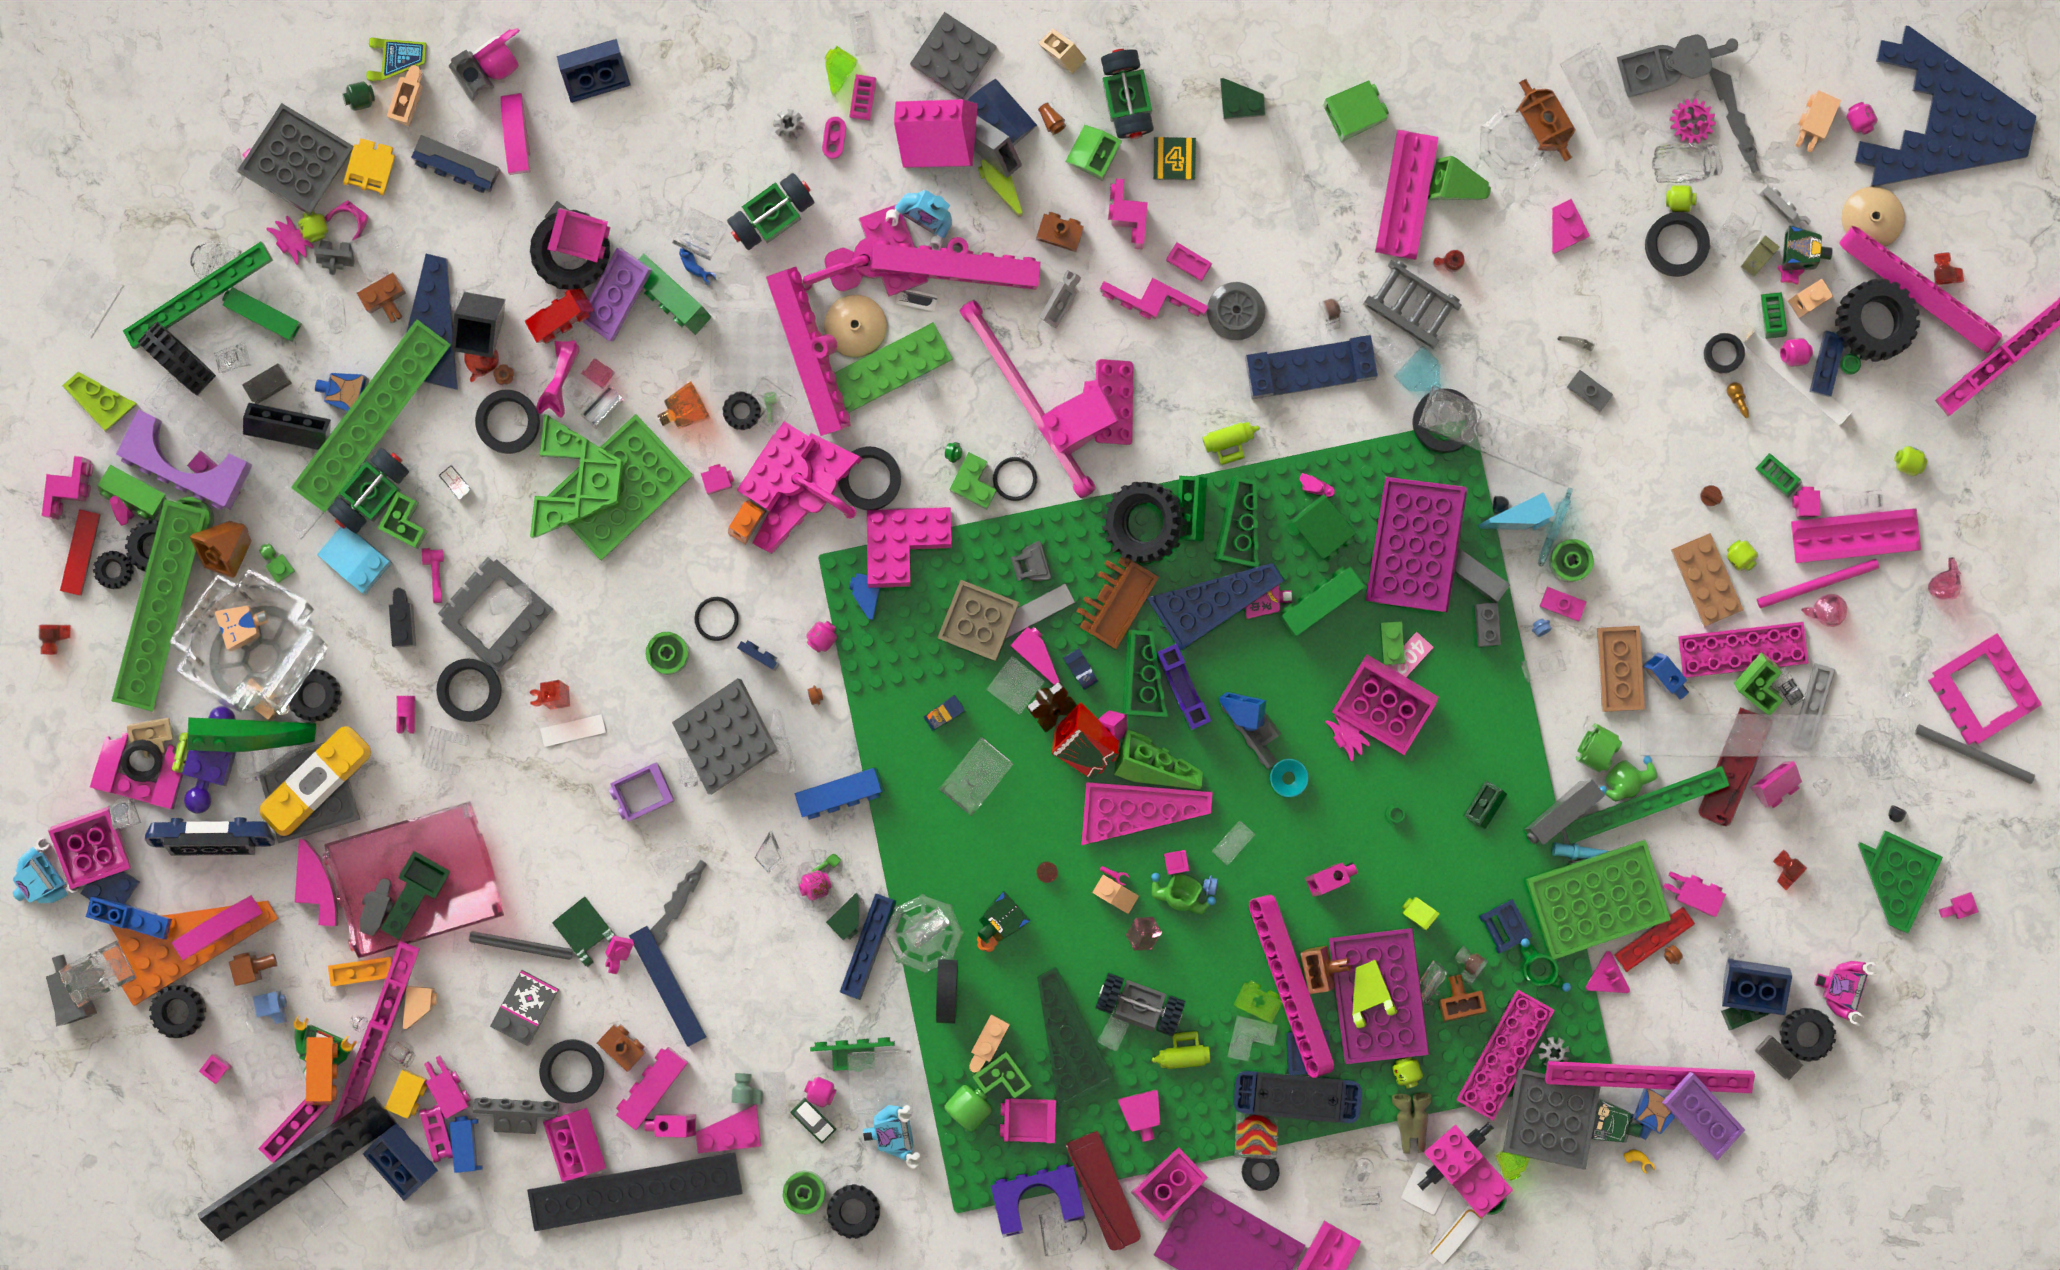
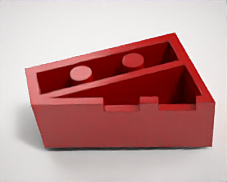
M583 289L567 290L565 292L566 296L559 300H553L550 306L540 309L525 320L536 343L544 342L547 344L556 339L555 335L559 332L563 334L573 328L572 324L577 321L581 323L590 318L589 314L594 309Z

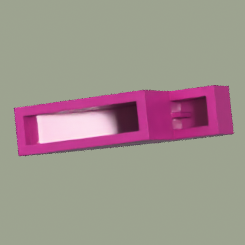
M522 93L501 96L502 126L509 175L531 172L528 157L530 149Z
M299 839L295 903L320 904L318 925L338 926L337 897L329 872L313 846L307 840Z
M252 895L182 935L173 941L172 944L182 960H185L226 938L236 929L254 920L263 912Z

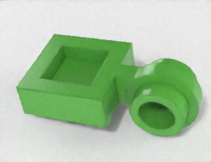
M270 543L261 546L259 552L264 559H271V562L265 567L277 583H280L295 572L283 554L275 558L274 554H276V551Z

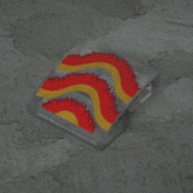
M1236 1112L1234 1158L1277 1159L1278 1117Z

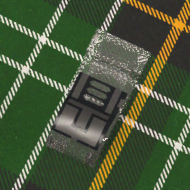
M1783 666L1780 668L1782 673L1772 684L1787 705L1792 708L1803 701L1805 696L1790 674L1791 672L1788 667Z

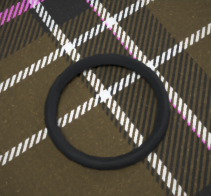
M1007 458L1001 461L994 471V487L999 495L1007 500H1023L1030 496L1036 487V470L1024 458ZM1012 461H1019L1027 465L1033 476V483L1029 491L1018 497H1012L1003 493L997 482L998 472L1001 467Z
M710 597L701 602L697 607L694 620L697 630L703 637L713 641H721L727 639L735 632L739 616L736 607L728 599ZM721 601L729 605L733 610L734 624L732 629L725 635L710 636L700 627L699 613L707 603Z

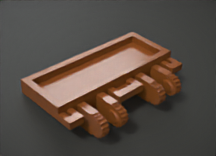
M1123 557L1120 558L1118 563L1125 567L1124 570L1108 560L1105 562L1106 567L1119 573L1116 580L1104 572L1100 571L1098 574L1099 577L1114 585V588L1105 584L1099 593L1097 600L1104 603V605L1101 606L1086 596L1083 599L1086 604L1098 609L1095 616L1089 614L1083 608H1078L1076 611L1093 622L1091 624L1083 620L1080 628L1114 649H1117L1159 578L1134 561Z

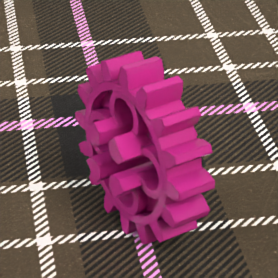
M1696 98L1692 103H1690L1689 99L1685 100V105L1679 103L1677 105L1679 110L1673 109L1672 113L1675 116L1669 119V121L1674 122L1670 129H1676L1674 136L1680 135V142L1688 139L1689 145L1693 140L1699 144L1700 138L1707 140L1708 136L1706 133L1712 134L1713 130L1710 127L1716 125V122L1711 121L1715 114H1709L1712 107L1705 108V101L1697 104ZM1688 108L1693 110V120H1697L1702 115L1706 117V122L1700 120L1694 126L1692 123H1689L1684 128L1679 125L1680 121L1686 123L1691 118V115L1686 112ZM1693 127L1699 131L1698 135L1692 133Z

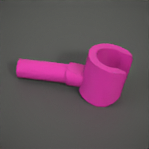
M1104 866L1100 869V871L1115 878L1118 884L1126 885L1120 882L1119 878L1121 875L1129 877L1128 874L1124 872L1117 873Z

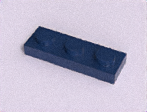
M1827 330L1823 333L1809 392L1826 397L1832 396L1844 347L1842 345L1844 339L1842 336L1838 338L1837 333Z

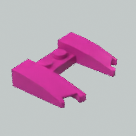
M122 733V738L110 740V736H107L94 770L90 788L174 809L183 778L182 773L172 771L173 762H176L174 760L175 754L173 753L175 747L170 744L168 745L157 783L152 781L138 782L130 779L125 774L119 773L122 755L129 737L128 733Z

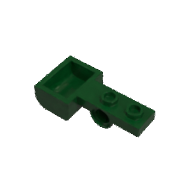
M413 851L398 877L407 884L382 925L381 930L399 940L416 913L425 894L436 899L451 871Z

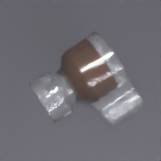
M1348 295L1340 297L1338 301L1331 298L1319 302L1320 311L1328 332L1340 328L1341 312L1348 313L1353 311Z
M1462 946L1454 957L1455 961L1465 965L1462 972V980L1470 986L1488 963V960L1478 953L1471 954L1465 946Z

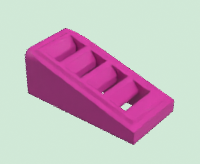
M855 75L849 118L870 121L877 81L876 77ZM859 82L871 84V87L859 86ZM858 91L869 92V96L860 95ZM856 100L868 101V105L856 103ZM855 108L867 109V113L856 112Z

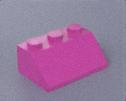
M587 1108L543 1121L562 1182L589 1175L606 1168Z

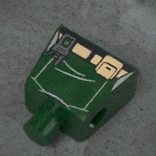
M1600 1100L1591 1139L1626 1143L1629 1135L1640 1138L1643 1126L1632 1123L1634 1114L1605 1100Z

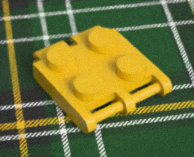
M360 138L359 145L354 144L343 185H355L361 187V190L366 191V189L379 192V195L384 196L396 157L392 155L393 147L379 143L377 150H374L375 142ZM350 178L355 179L357 181H362L363 183L350 180ZM368 183H369V184L376 185V186H380L381 188H377V187H374V186H370V185H368Z

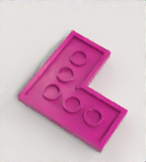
M951 507L867 510L868 588L910 586V549L952 548Z

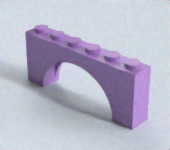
M138 409L116 455L122 457L121 462L131 467L133 464H137L140 466L139 471L151 475L153 472L158 475V480L166 484L169 481L176 483V489L185 493L187 490L194 492L193 497L203 502L207 498L213 501L212 506L223 510L224 507L231 510L253 464L228 453L226 458L212 470L196 474L181 472L174 468L162 453L159 443V431L162 421Z

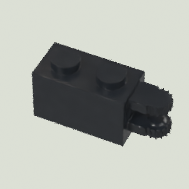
M399 587L393 591V604L389 605L392 647L416 646L413 604L408 603L405 589L403 590V588Z

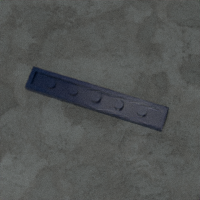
M648 925L628 935L633 940L638 955L687 1047L706 1038L707 1036Z

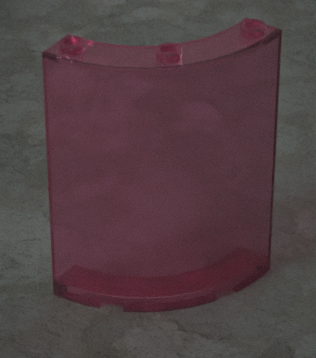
M470 801L324 844L325 853L322 854L326 866H330L340 894L337 895L340 907H344L350 931L349 947L351 951H355L358 959L396 948L400 941L409 944L504 916L499 891L497 892L495 886L496 878L483 834L479 832L478 820ZM413 851L451 871L436 899L425 894L416 913L399 940L384 932L381 928L374 936L360 932V917L365 906L362 904L365 893L375 892L381 878H388L392 884L388 897L392 898V902L395 905L407 884L398 877Z

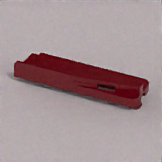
M1740 707L1716 768L1723 767L1730 786L1704 795L1698 811L1702 818L1720 826L1731 825L1772 728V719ZM1736 790L1734 796L1732 797L1731 801H1730L1729 804H1728V801L1730 800L1731 796L1733 795L1734 791Z
M1098 1130L1066 1143L1069 1155L1109 1249L1113 1251L1121 1250L1125 1246L1139 1241L1141 1237L1140 1231Z

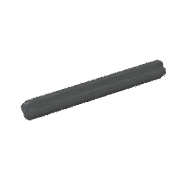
M471 931L469 935V942L567 960H571L573 950L570 948Z

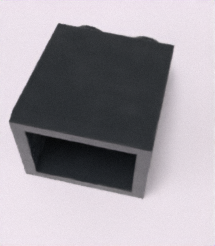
M464 292L454 313L451 351L492 358L504 319L506 299Z

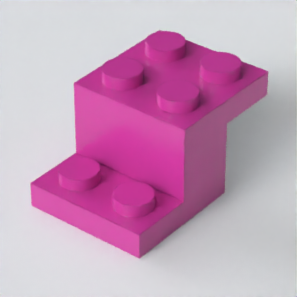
M1116 178V183L1111 184L1110 199H1114V205L1109 204L1108 220H1112V226L1132 227L1131 243H1135V249H1143L1148 202L1123 200L1124 179Z
M74 456L72 477L46 474L42 508L43 517L59 520V515L63 513L61 499L86 502V498L90 496L91 486L88 485L89 476L93 474L91 460Z

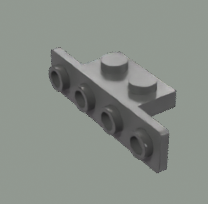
M1221 704L1222 710H1223L1226 714H1228V712L1225 710V708H1224L1223 705ZM1265 712L1264 724L1255 731L1245 730L1243 726H1238L1233 721L1235 728L1246 738L1247 745L1254 749L1258 755L1260 763L1266 766L1267 769L1274 766L1277 760L1266 745L1281 735L1268 714Z
M475 1098L473 1113L494 1114V1132L536 1134L537 1117L556 1118L559 1110L558 1102L510 1100L507 1098Z

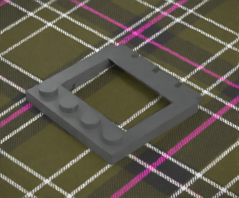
M487 557L478 567L483 572V575L481 576L475 571L464 583L470 588L468 592L461 587L450 599L456 605L452 607L447 602L438 614L443 618L441 623L499 672L551 613L553 608L499 560L496 559L493 562ZM499 575L507 582V585L530 603L491 648L488 649L479 638L467 628L465 629L458 621Z

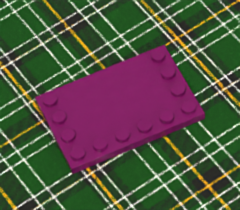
M1385 477L1366 595L1367 602L1448 613L1467 487Z
M1413 928L1329 938L1332 961L1349 958L1350 963L1347 965L1351 964V971L1333 973L1345 1064L1429 1055ZM1376 960L1390 996L1396 1006L1397 1013L1388 1015L1384 1003H1381L1361 1012L1366 1021V1026L1357 1028L1352 1015L1356 968Z
M1200 1185L1183 1202L1153 1255L1178 1270H1292L1305 1244Z

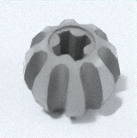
M787 109L788 114L786 115L782 111L778 113L777 116L781 119L774 120L773 124L774 127H780L775 131L779 137L782 134H786L784 140H790L791 135H795L798 138L801 134L797 130H804L805 123L798 122L803 117L800 113L793 116L794 110ZM790 121H792L793 128L789 126L788 129H786L784 123H789Z
M1554 1037L1547 1038L1549 1044L1546 1046L1542 1042L1539 1046L1544 1049V1052L1538 1053L1539 1059L1546 1057V1061L1543 1064L1547 1066L1548 1061L1560 1062V1060L1567 1062L1569 1059L1564 1057L1565 1052H1570L1569 1046L1562 1048V1044L1565 1041L1561 1038H1558L1556 1043H1554ZM1551 1048L1558 1049L1557 1057L1550 1056L1552 1053Z

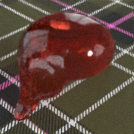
M496 348L492 358L464 354L467 369L472 373L470 381L473 382L477 377L485 376L497 367L499 355Z

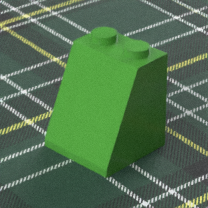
M1369 80L1332 95L1324 101L1323 107L1341 142L1385 122L1388 118V109L1384 102L1380 103L1377 97L1380 95L1375 84L1371 85Z

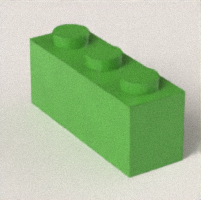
M112 465L108 467L97 485L102 497L110 500L111 497L118 496L128 509L131 508L136 511V514L144 520H148V518L155 520L166 499L164 493Z

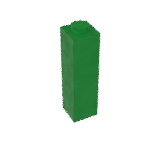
M234 287L231 290H227L223 296L224 307L293 342L302 325L301 322Z

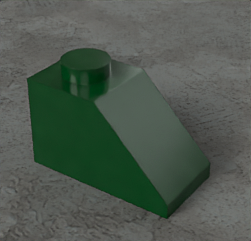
M855 893L826 921L842 940L846 938L851 940L859 932L856 928L859 926L860 895Z

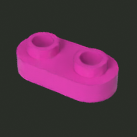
M831 117L825 124L822 150L824 155L830 159L840 157L844 149L846 124L840 117ZM833 125H839V131L834 132L832 130ZM835 145L837 150L830 152L829 147Z

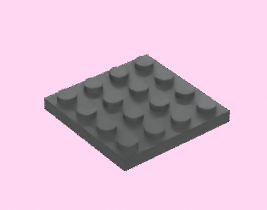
M281 103L237 172L306 214L311 215L354 146Z
M737 678L672 722L707 793L711 795L778 751L742 679Z
M324 743L256 762L265 799ZM349 780L290 835L282 836L275 832L278 843L360 820Z
M1518 1069L1503 1152L1585 1170L1600 1086L1546 1084V1074Z

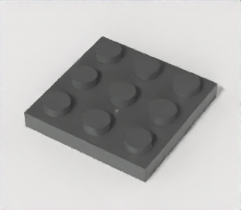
M944 12L910 65L963 99L997 46Z

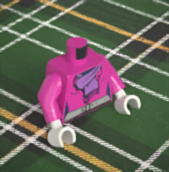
M1858 961L1841 963L1837 965L1836 969L1830 970L1829 976L1818 973L1815 978L1814 985L1825 988L1823 997L1826 998V1004L1835 1015L1850 1020L1856 1026H1860V1024L1855 1022V1018L1857 1016L1864 1018L1857 1010L1868 974L1877 975V973L1871 972L1872 965L1878 966L1874 962L1867 964Z

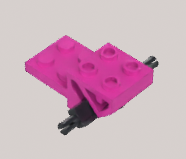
M1489 1122L1480 1130L1475 1128L1467 1136L1455 1124L1424 1152L1434 1165L1425 1172L1427 1176L1417 1184L1421 1190L1424 1191L1432 1182L1437 1184L1443 1177H1446L1481 1218L1514 1191L1477 1149L1486 1141L1484 1136L1494 1129Z

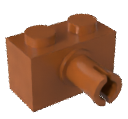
M1053 212L1044 214L1036 240L1076 252L1084 226L1080 225L1081 222L1069 218L1068 221L1060 219L1061 215Z
M393 272L357 292L368 313L371 314L383 308L390 323L396 322L395 317L398 320L403 317L393 301L406 294V291Z
M1328 946L1310 948L1301 952L1309 994L1332 990L1335 988L1333 973L1351 971V964L1347 965L1350 963L1349 958L1330 960Z
M249 952L233 956L234 960L229 961L235 986L262 980L261 970L278 966L274 953L260 958H256V955L250 956Z
M1456 975V980L1455 976L1448 978L1453 996L1438 1002L1443 1023L1486 1013L1487 1010L1482 991L1465 993L1462 975Z
M614 1024L596 1044L628 1072L646 1053L643 1050L645 1046L638 1039L633 1041L628 1036L630 1032L623 1025L617 1026Z

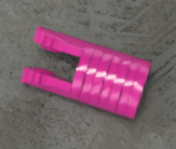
M396 696V732L398 734L404 732L406 717L407 732L414 734L415 696Z

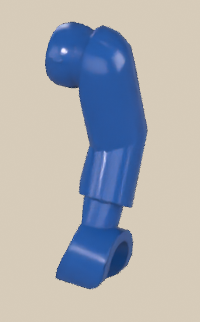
M683 245L680 248L679 255L688 272L697 277H702L706 285H710V281L706 279L707 277L711 276L716 280V275L713 272H706L704 268L697 265L691 247Z

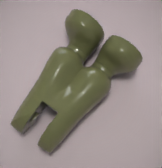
M1421 1092L1413 1095V1114L1411 1113V1097L1408 1094H1395L1392 1096V1104L1400 1110L1397 1115V1122L1403 1153L1410 1154V1138H1417L1418 1153L1425 1152L1428 1113L1425 1111V1108L1432 1101V1096L1429 1093Z

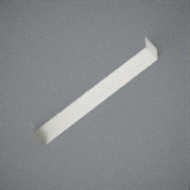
M1753 331L1743 342V344L1838 425L1842 424L1852 413V411L1848 412L1832 397L1809 392L1812 380L1797 367L1788 366L1783 362L1780 353L1756 332Z

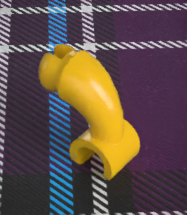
M1632 1149L1624 1153L1623 1156L1627 1163L1640 1161L1642 1163L1641 1169L1644 1173L1647 1174L1644 1169L1646 1164H1650L1652 1169L1655 1170L1654 1164L1649 1161L1643 1152Z

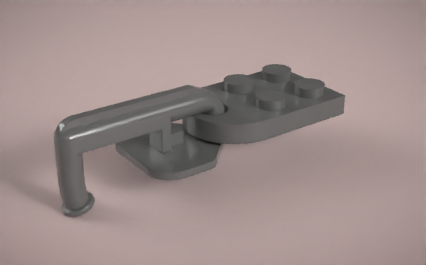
M1695 34L1681 38L1675 48L1668 45H1658L1618 56L1617 62L1627 98L1669 87L1675 84L1682 74L1692 79L1707 75L1712 69L1711 58L1736 52L1738 50V41L1730 38L1725 45L1708 49L1705 38Z

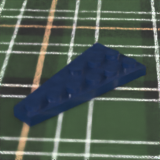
M426 253L407 332L414 322L419 320L449 344H452L453 324L447 259ZM451 345L423 382L458 390L455 353L451 351Z
M1271 563L1151 596L1147 599L1175 643H1177L1179 649L1184 650L1283 583L1285 579L1276 565Z

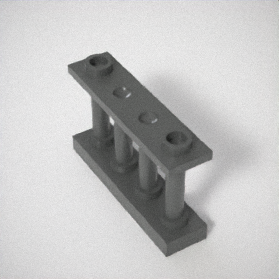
M1391 260L1388 267L1393 270L1377 295L1373 297L1368 295L1363 305L1434 349L1439 342V339L1436 338L1439 328L1452 308L1459 310L1462 304L1459 303L1460 300L1452 294L1447 296L1406 269L1407 266L1401 261L1396 260L1394 262ZM1399 274L1409 279L1410 282L1394 307L1391 306L1389 308L1383 304V299ZM1418 285L1428 291L1412 318L1409 317L1407 320L1401 316V310ZM1436 296L1446 304L1431 327L1425 331L1418 327L1420 325L1418 322Z

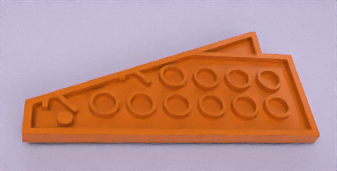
M269 901L256 902L263 912L262 914L239 927L226 938L185 960H182L172 942L231 906L162 915L172 919L167 939H160L127 928L110 925L119 941L101 953L130 1002L135 1006L279 918Z

